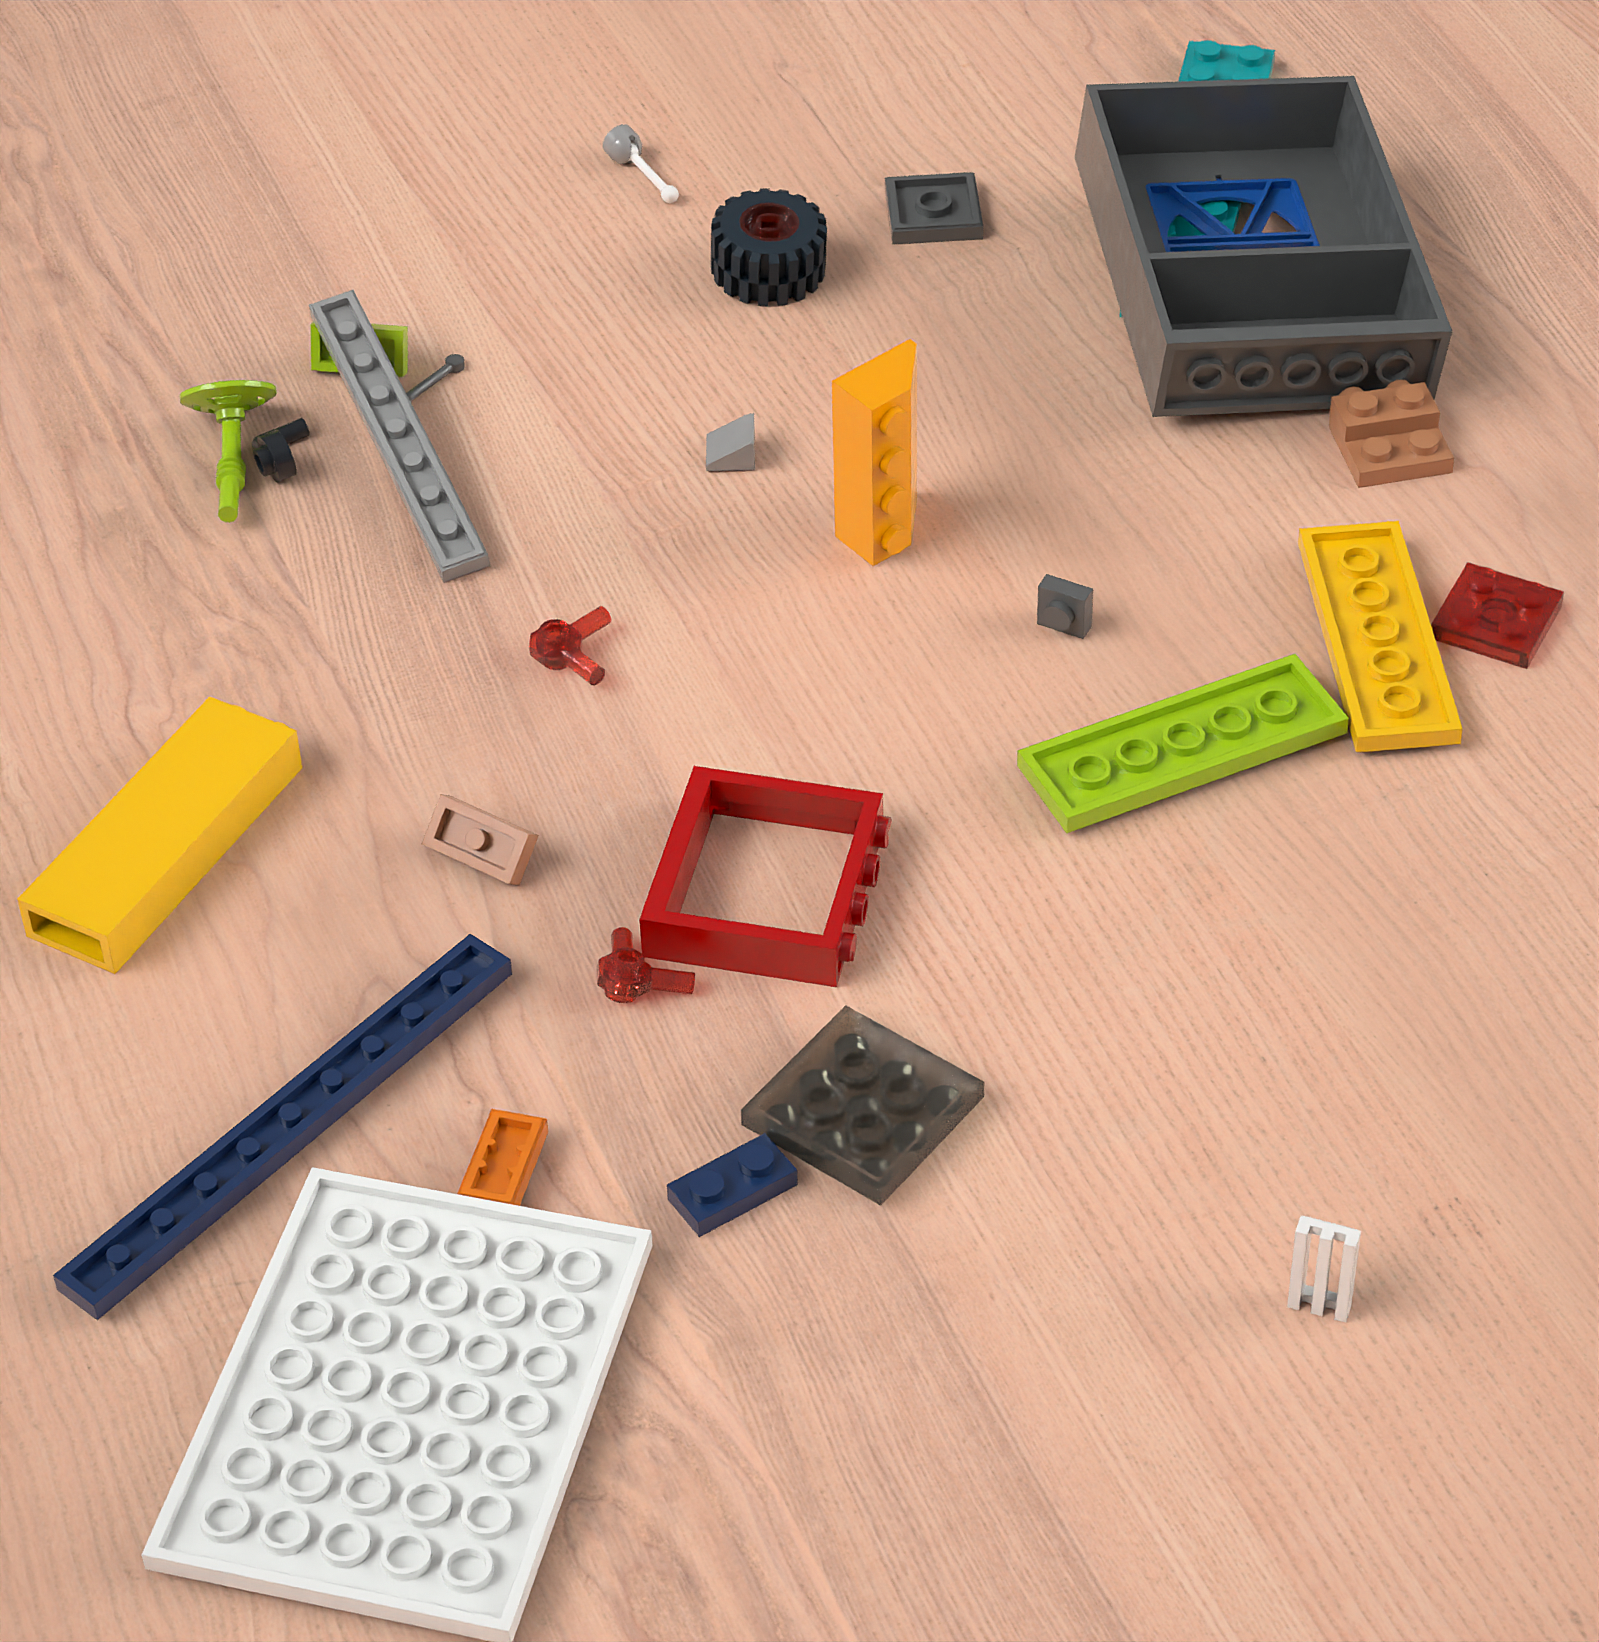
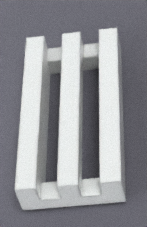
M1300 1216L1295 1231L1288 1308L1299 1310L1303 1301L1312 1304L1311 1314L1323 1316L1326 1307L1335 1310L1334 1320L1347 1322L1352 1305L1361 1236L1360 1230L1307 1216ZM1311 1234L1320 1236L1314 1287L1306 1285ZM1334 1239L1344 1242L1338 1293L1328 1291Z

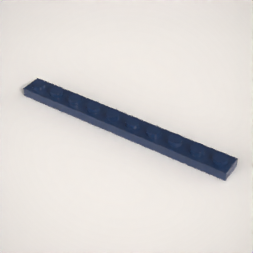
M469 934L57 1271L53 1275L57 1291L93 1318L99 1320L512 975L511 959L474 935Z

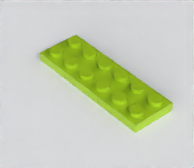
M1292 654L1017 750V766L1064 831L1070 833L1344 735L1348 731L1349 717L1296 654Z

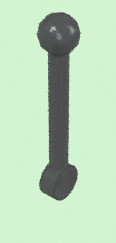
M459 354L447 356L445 359L446 364L406 393L410 402L412 403V400L449 373L463 371L465 367L464 357Z

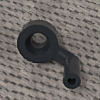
M303 418L260 434L253 439V456L259 471L264 477L271 475L276 482L296 475V464L288 444L310 435L308 426Z

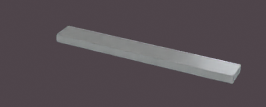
M354 290L310 304L311 317L443 583L489 567L488 553Z

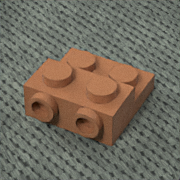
M1396 380L1388 384L1384 389L1363 391L1359 387H1350L1343 390L1339 396L1331 397L1329 429L1358 488L1453 472L1454 456L1438 428L1440 411L1425 382L1410 384L1406 380Z

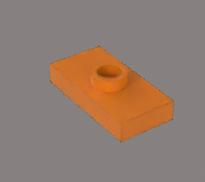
M491 1109L457 1194L520 1206L548 1134L547 1118Z

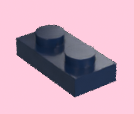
M764 1133L667 1184V1198L698 1237H701L797 1186V1169L767 1134Z

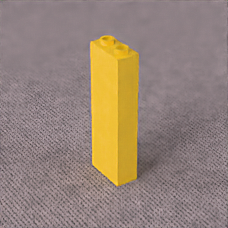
M209 696L17 898L26 937L116 974L303 768L297 730L288 727L284 723L274 722L246 711L238 705H231Z

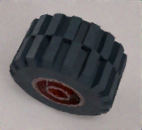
M762 188L757 192L748 190L741 192L740 197L732 196L725 200V206L717 208L711 223V274H714L715 283L719 287H724V293L730 297L739 296V301L747 304L751 300L758 301V306L768 307V302L776 301L778 306L788 305L789 298H793L798 302L805 299V291L813 294L818 289V282H823L826 270L827 226L824 214L819 213V207L814 202H806V197L800 194L791 195L789 191L782 189L770 191L769 188Z

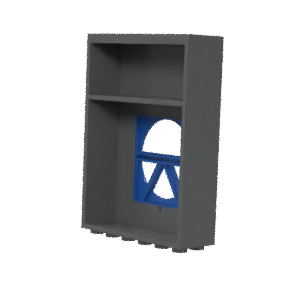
M1355 76L1086 85L1075 161L1153 417L1330 409L1331 397L1339 396L1347 388L1359 387L1363 391L1386 388L1388 384L1396 380H1406L1410 384L1425 382L1435 400L1452 335V328ZM1217 200H1232L1254 204L1255 206L1241 234H1235L1199 204ZM1273 212L1289 222L1298 231L1262 233ZM1177 216L1183 217L1204 234L1198 236L1167 237L1169 227Z

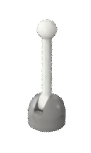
M624 124L611 129L603 141V149L607 155L619 164L626 162L628 164L634 163L661 191V198L664 202L669 204L676 202L679 197L677 188L667 185L640 157L642 142L638 134L630 126Z

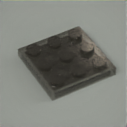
M845 1005L741 1109V1125L758 1135L766 1133L775 1145L881 1206L984 1098V1081Z

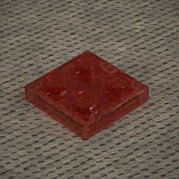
M1467 562L1431 623L1435 640L1528 669L1562 607L1564 591Z

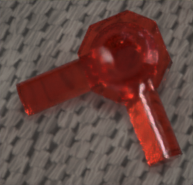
M599 606L571 624L560 619L545 621L539 629L530 634V655L548 669L562 670L569 667L590 685L599 684L604 678L605 670L582 652V640L611 623L612 620L608 610L603 606Z
M619 927L613 930L611 933L612 953L600 958L596 969L597 985L604 989V994L607 998L618 1003H630L637 997L650 992V990L693 994L695 985L694 972L651 967L650 964L645 962L643 954L634 949L633 934L628 928Z

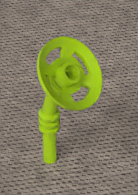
M257 380L220 381L189 388L179 395L180 403L183 406L200 412L216 414V422L222 424V458L217 463L216 486L220 490L218 517L224 522L230 523L237 519L239 492L245 486L246 465L241 459V422L245 420V411L261 406L277 395L276 386L272 383Z

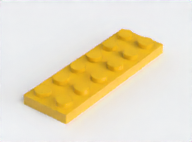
M1399 521L1299 528V550L1345 714L1349 717L1348 726L1355 751L1369 752L1461 744L1462 724Z

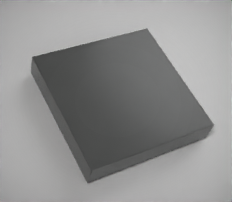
M974 172L885 178V195L892 245L983 239V221Z

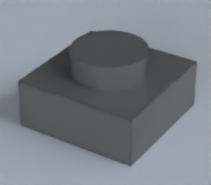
M1046 574L1038 585L1037 624L1084 639L1092 627L1093 588Z

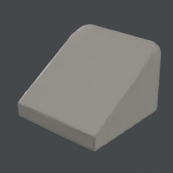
M754 413L744 415L707 434L706 471L755 470Z

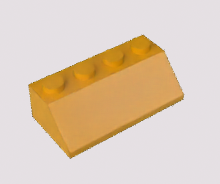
M911 339L832 380L835 537L872 566L900 553L912 544L917 502V343Z

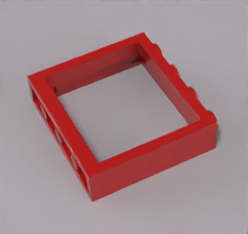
M693 766L639 918L642 957L837 987L844 961H854L857 935L853 933L855 926L863 927L866 921L869 896L865 894L867 886L875 887L878 881L880 870V855H877L878 848L886 849L888 847V832L892 819L889 816H883V793ZM714 814L854 835L823 935L680 913Z

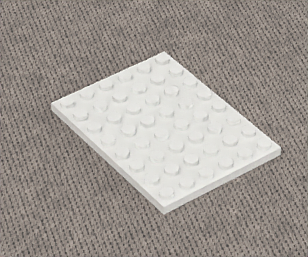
M312 1167L142 1552L145 1569L491 1642H513L652 1248L651 1230Z

